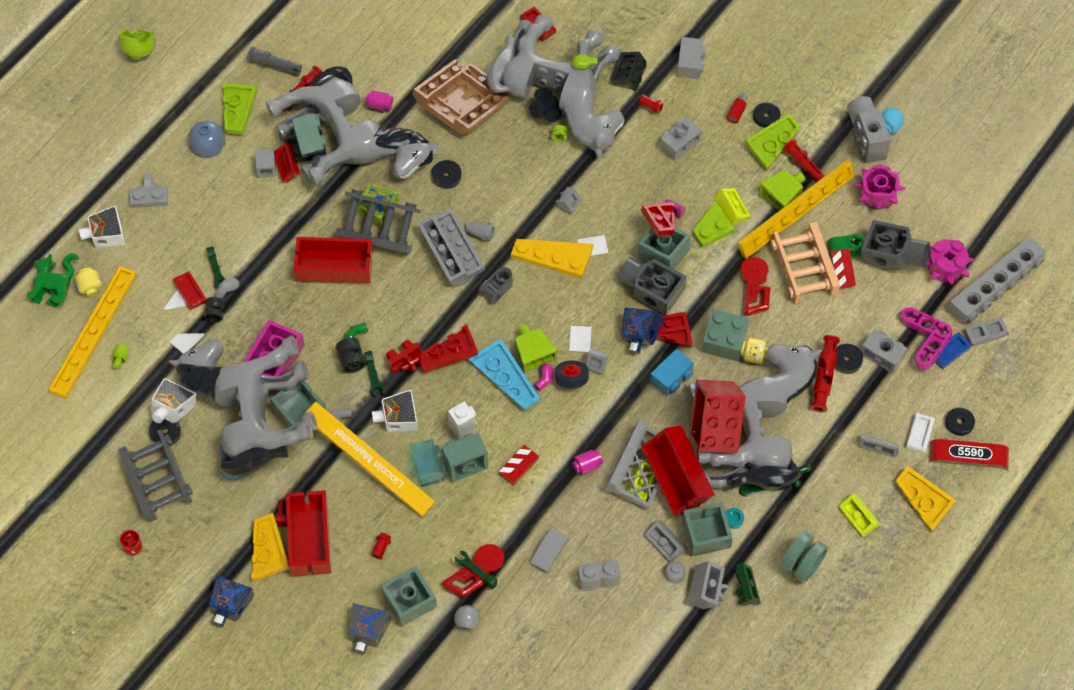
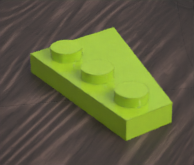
M223 83L225 131L227 134L244 135L258 92L257 86Z
M789 113L746 139L745 144L767 171L783 151L784 146L799 131L800 126Z

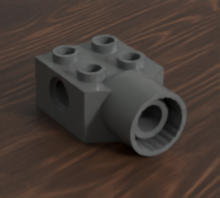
M873 220L861 248L863 263L895 270L902 269L906 264L924 268L930 254V242L911 238L909 227Z
M629 257L619 272L618 280L634 288L635 299L667 315L685 290L687 276L656 259L643 264Z

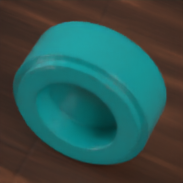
M731 508L726 511L729 527L731 529L740 528L744 522L743 512L737 508Z

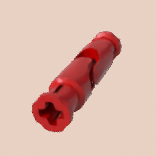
M834 335L823 336L824 346L820 353L813 388L814 399L813 403L810 404L811 410L816 412L827 411L826 402L827 397L830 396L833 372L837 360V344L840 343V338Z

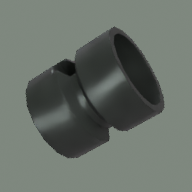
M354 337L345 338L335 345L344 373H355L366 366L359 339Z

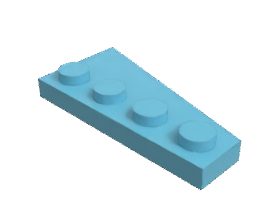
M502 339L478 352L479 355L468 358L477 369L524 411L541 401Z

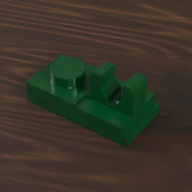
M743 562L737 564L736 578L742 584V588L736 590L735 593L738 596L745 595L742 600L738 601V604L741 606L751 603L761 604L752 568Z

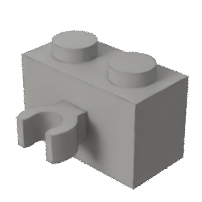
M686 117L682 121H678L670 131H665L661 135L660 148L676 161L701 141L702 130Z
M710 561L695 565L687 603L704 610L717 606L718 600L727 599V596H724L721 590L729 589L728 585L722 584L725 568Z

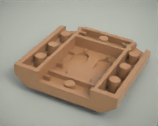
M455 59L413 89V96L420 106L459 134H468L509 102V97L505 96L504 92H490L485 72L473 64H458V60Z

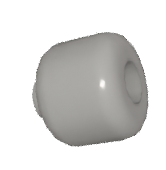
M676 561L669 563L665 570L666 579L674 584L682 582L685 577V567L683 564Z

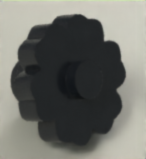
M546 86L535 90L534 97L536 101L529 106L532 117L535 119L544 117L550 123L561 119L562 112L559 109V102L557 97L553 96L552 91Z

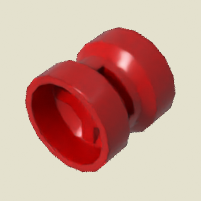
M127 530L120 536V543L127 555L135 556L141 552L143 544L136 531Z

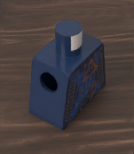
M625 307L622 337L631 343L629 351L640 354L642 344L653 345L665 317L654 310Z
M217 575L209 601L210 612L215 614L212 623L218 627H223L227 619L238 621L254 597L253 589Z

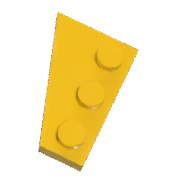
M909 466L896 479L895 483L930 531L933 532L956 503V500Z
M271 513L255 519L253 532L254 554L252 555L253 573H251V580L253 582L290 569L275 515Z

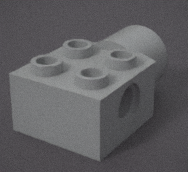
M862 96L853 99L848 103L847 109L855 128L853 136L855 142L859 144L860 157L864 158L865 164L886 160L891 138L881 110H875L870 97Z

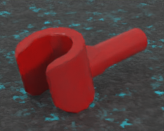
M278 500L277 524L286 527L287 515L283 514V500Z

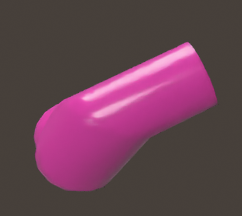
M542 364L540 367L542 378L534 383L538 391H541L553 381L554 369L550 364Z

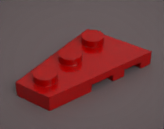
M467 324L461 327L462 330L460 332L448 335L447 340L442 343H435L418 354L424 373L479 355Z

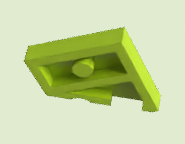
M715 202L694 228L693 235L700 246L704 248L734 233L735 228L717 202Z

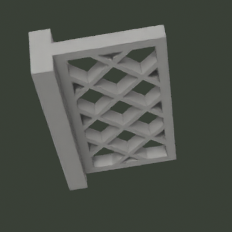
M639 420L634 426L604 490L609 493L614 491L649 509L659 488V483L656 479V484L648 485L645 476L654 473L653 471L643 472L640 463L648 462L647 458L639 460L636 452L642 450L640 443L642 445L646 443L644 440L645 433L655 438L658 432L646 427V422ZM636 465L641 474L631 476L628 468ZM642 478L645 487L636 489L633 479ZM629 481L633 490L625 491L620 488L622 482ZM646 490L649 497L648 501L640 499L638 492Z

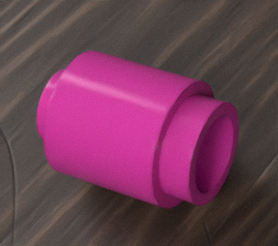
M372 90L370 93H367L365 102L368 104V108L381 111L391 110L393 96H390L389 93Z
M589 450L574 457L572 464L576 473L580 472L581 475H584L599 468V465L603 464V460L598 450Z

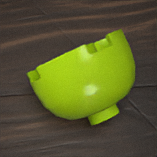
M129 29L120 31V47L125 54L131 56V59L141 60L142 57L148 56L154 50L156 36H153V32L138 29L137 32H129Z

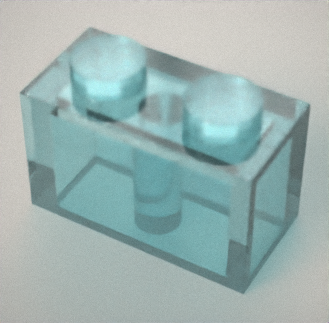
M433 439L410 445L411 455L421 487L443 482L444 474L447 472L444 462L440 463L439 460L441 456L439 445L435 446Z

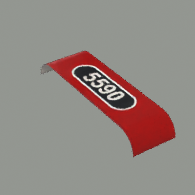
M934 439L930 441L929 463L934 460L998 465L1008 468L1009 471V448L1001 444Z

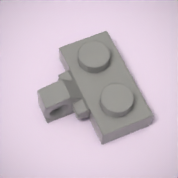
M152 173L144 174V184H140V188H130L131 208L168 205L167 186L157 187V183H153Z

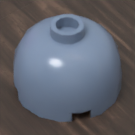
M201 121L195 124L188 135L191 151L194 154L201 155V158H212L219 155L221 149L226 144L225 135L221 127L211 121Z

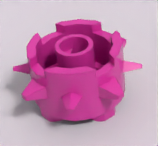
M881 164L873 166L870 170L864 168L861 170L863 174L862 182L854 183V186L860 188V200L866 206L880 209L889 208L892 203L898 204L897 191L905 190V187L899 185L898 171L892 172L890 167Z
M942 239V241L936 242L934 246H930V256L926 266H928L929 273L932 276L931 279L935 280L938 278L942 283L953 284L961 276H970L966 266L967 263L974 261V259L968 257V252L961 241Z

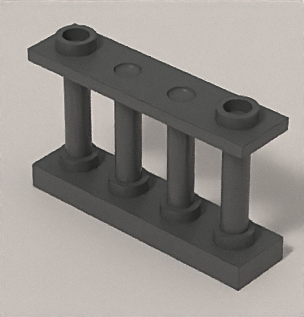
M352 189V192L346 191L345 195L352 197L347 221L343 228H337L335 235L354 239H372L373 245L403 253H411L412 246L407 245L408 241L406 239L413 212L421 213L420 209H416L417 205L407 202L405 205L365 196L362 195L363 191ZM359 199L370 201L364 228L361 230V233L355 232L353 227ZM377 203L388 206L379 237L371 236L372 232H370ZM395 208L406 210L399 239L394 242L389 240L390 237L388 235Z
M161 429L158 430L161 440L136 452H130L125 446L118 449L142 513L149 522L157 519L155 512L158 508L181 497H184L189 504L193 502L190 496L193 494L192 489L188 483H185L172 451V439L169 434L165 435ZM164 447L167 454L166 457L141 469L137 468L135 464L138 461L137 459ZM171 464L174 473L148 485L143 484L142 479L144 475ZM177 480L180 487L179 490L154 502L149 500L148 495H150V492Z

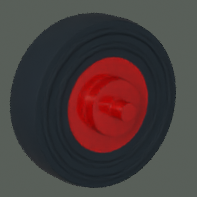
M564 361L556 366L554 378L561 387L569 389L579 388L588 382L589 370L580 361Z

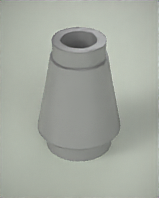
M468 222L466 232L485 241L488 239L492 240L495 234V226L491 225L490 222Z

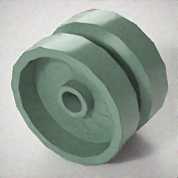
M803 531L792 543L780 564V567L789 573L796 569L795 577L803 583L808 581L815 573L829 549L828 546L820 541L813 544L814 537L806 531Z

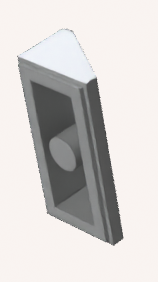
M865 434L861 435L859 447L892 457H897L900 447L899 444Z
M657 520L644 533L646 538L670 563L688 549L660 520Z

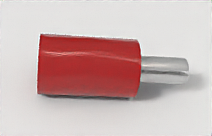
M742 92L740 98L734 100L726 116L729 122L733 124L739 122L747 106L745 102L748 96L747 92Z

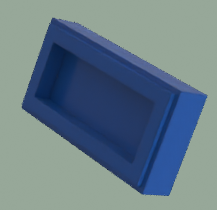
M958 332L951 338L935 362L944 369L971 349L972 345Z

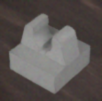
M567 187L565 191L560 193L561 198L556 200V203L560 208L565 209L567 213L573 214L581 198L573 187Z
M590 349L586 366L589 370L603 374L609 354Z

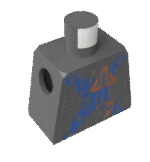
M353 603L349 638L350 641L356 642L354 652L364 655L368 646H379L391 622L390 612Z

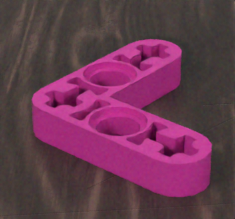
M907 307L902 310L901 322L905 326L928 336V339L916 355L917 368L928 370L933 366L951 340L952 328L950 325L915 308ZM923 322H929L932 326L929 328H924L921 324ZM937 344L939 348L932 350L929 348V345ZM928 354V361L925 360L924 362H921V360H924Z

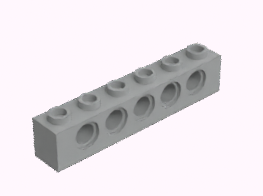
M1029 236L950 301L948 311L963 325L968 321L973 322L978 317L979 312L982 310L986 311L995 299L999 300L1002 298L1008 288H1014L1020 278H1026L1031 273L1032 268L1035 266L1039 267L1045 260L1046 250Z

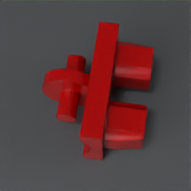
M407 339L401 344L402 352L398 354L395 349H391L386 353L390 370L393 374L401 369L405 371L409 368L412 372L416 370L415 364L419 362L418 354L421 353V347L417 342L414 344Z

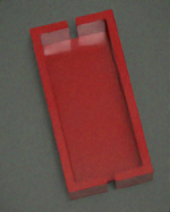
M296 237V255L293 268L295 281L371 283L372 239Z
M681 425L663 429L655 435V438H651L641 446L674 516L683 515L684 510L697 508L715 496Z
M326 490L309 491V504H306L304 492L286 493L288 552L291 577L310 575L309 571H313L314 575L332 573Z

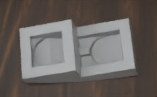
M1001 316L986 323L981 321L965 328L973 346L992 342L1009 335Z
M551 528L537 549L531 563L549 572L569 537Z

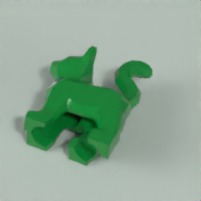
M71 253L64 257L63 267L67 271L66 274L51 273L56 266V263L52 261V254H49L47 258L34 262L37 273L34 277L33 290L27 292V298L31 303L40 304L45 292L52 293V296L47 300L48 306L55 308L58 305L63 306L75 271L70 261L79 260L77 254Z

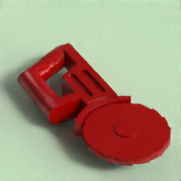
M759 257L747 258L741 265V274L744 277L743 282L747 283L744 315H752L769 310L771 288L760 286L767 281L766 277L769 269L766 261ZM758 292L763 293L762 304L749 307V304L757 302Z
M486 544L476 551L475 558L472 557V562L489 575V572L496 571L503 565L504 553L498 546ZM464 567L444 580L441 585L450 592L465 598L484 585V582L479 576L473 574L470 569ZM475 579L473 583L466 586L464 589L453 584V582L457 580L458 582L466 585L468 582Z

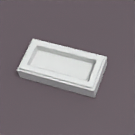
M916 413L906 449L925 454L935 418Z

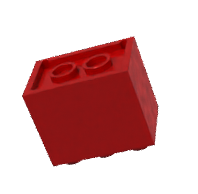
M696 379L689 436L699 451L738 453L746 396L734 381Z

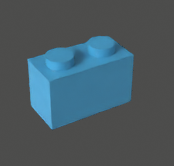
M676 349L651 373L650 383L668 396L671 392L674 393L679 389L680 383L688 380L693 375L694 363Z

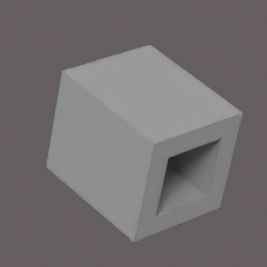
M273 148L255 150L258 179L277 177Z

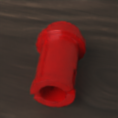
M645 94L640 98L639 105L652 110L653 113H660L663 109L661 100H655Z
M382 532L380 535H377V542L371 552L374 558L380 560L383 559L388 544L392 542L390 540L391 536Z

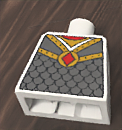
M116 206L88 216L90 227L79 229L81 240L92 238L95 247L125 245Z
M164 378L152 398V419L156 423H161L164 419L176 423L195 407L196 393Z
M412 390L383 398V410L372 412L373 423L385 421L388 432L418 431Z

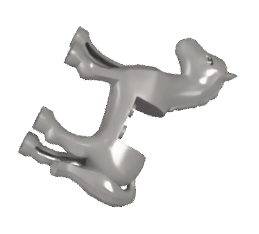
M538 15L534 23L527 20L520 21L516 33L513 37L506 36L504 49L489 67L487 83L490 92L501 93L508 91L513 96L526 99L534 83L541 87L546 86L557 92H562L559 109L564 110L572 134L581 144L594 150L596 156L601 158L602 151L612 145L616 132L623 126L624 117L619 110H611L604 114L594 115L593 103L596 97V83L603 68L618 59L621 54L619 49L607 45L603 48L602 54L595 56L597 57L598 64L590 65V68L576 69L573 67L572 62L546 60L537 55L535 51L537 39L543 32L549 31L553 24L551 18L545 15ZM589 30L585 39L578 41V55H589L592 49L600 46L604 40L603 34L596 30Z

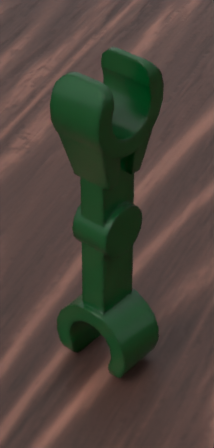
M211 246L207 247L206 250L215 273V287L218 289V285L226 279L220 272L214 247Z
M367 351L364 355L372 379V395L376 397L375 391L377 389H380L382 395H384L385 390L378 380L372 351Z
M460 551V554L465 557L463 560L454 557L457 565L470 569L473 574L484 580L490 589H494L497 586V579L485 573L478 565H475L465 551Z

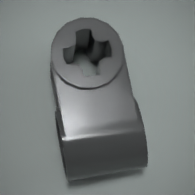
M507 267L497 269L489 279L482 283L479 293L485 294L491 299L490 301L493 304L497 303L513 286L512 271ZM503 277L508 278L507 280H501Z

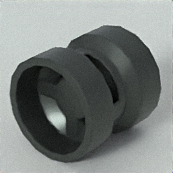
M219 297L207 298L205 303L207 310L204 312V319L209 322H221L224 315L222 310L224 309L225 301Z

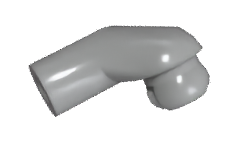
M235 278L223 280L214 297L223 299L227 292L234 291L239 287V281Z
M350 408L331 412V415L339 421L352 418Z

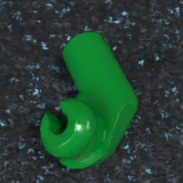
M366 322L351 326L344 334V339L355 338L357 334L368 332Z

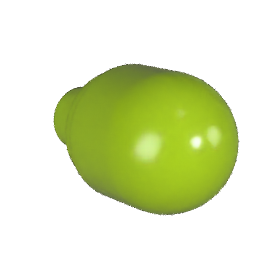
M586 54L576 55L572 59V65L576 69L590 68V65L598 64L597 57L589 58V55Z
M118 344L115 346L112 354L113 367L115 369H120L121 364L127 360L129 355L127 345Z

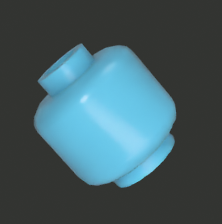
M887 108L882 113L889 135L896 134L904 124L902 112L896 108Z

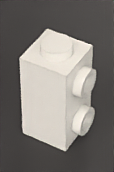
M465 401L448 410L449 428L457 440L462 439L467 434L476 433V412L472 406L468 407Z

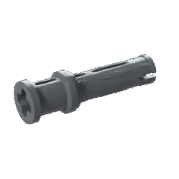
M254 46L250 48L247 55L248 62L254 61L260 63L263 67L269 65L298 76L302 71L299 70L300 68L302 69V64L273 56L269 51L263 52L257 50Z

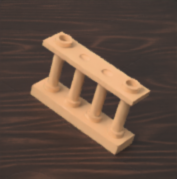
M817 222L809 224L806 234L780 240L778 232L773 233V239L770 241L771 248L777 253L788 284V295L790 299L793 298L795 305L799 304L800 294L820 289L829 290L831 296L838 295L840 283ZM805 241L812 243L813 247L811 250L786 255L783 248L784 246ZM810 257L817 258L819 262L816 266L792 271L789 262ZM815 273H820L824 276V281L797 287L794 279Z

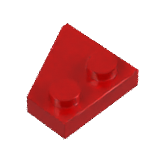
M674 202L643 205L641 208L642 214L657 237L673 235L675 232Z
M686 312L662 315L665 318L656 339L691 348L693 342Z

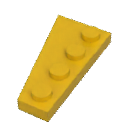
M516 239L511 252V258L582 279L594 244Z

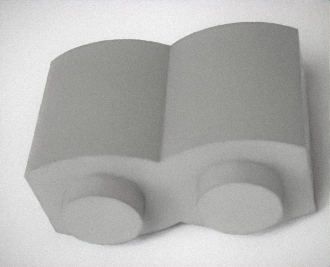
M606 560L600 564L587 563L578 568L580 589L583 591H593L599 587L612 588L619 585L621 579L619 562L616 560Z

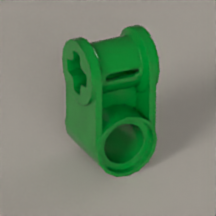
M856 233L833 237L827 240L826 243L829 253L850 248L851 257H858L861 255L864 238Z

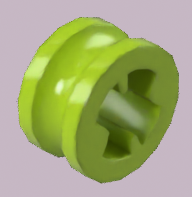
M563 125L552 127L551 138L554 141L561 142L567 139V127Z

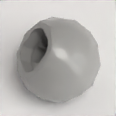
M464 605L456 611L454 621L456 626L475 629L479 624L480 615L474 607Z

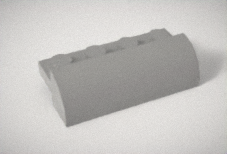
M452 209L437 217L433 214L418 222L422 233L452 285H465L471 282L470 278L486 270Z

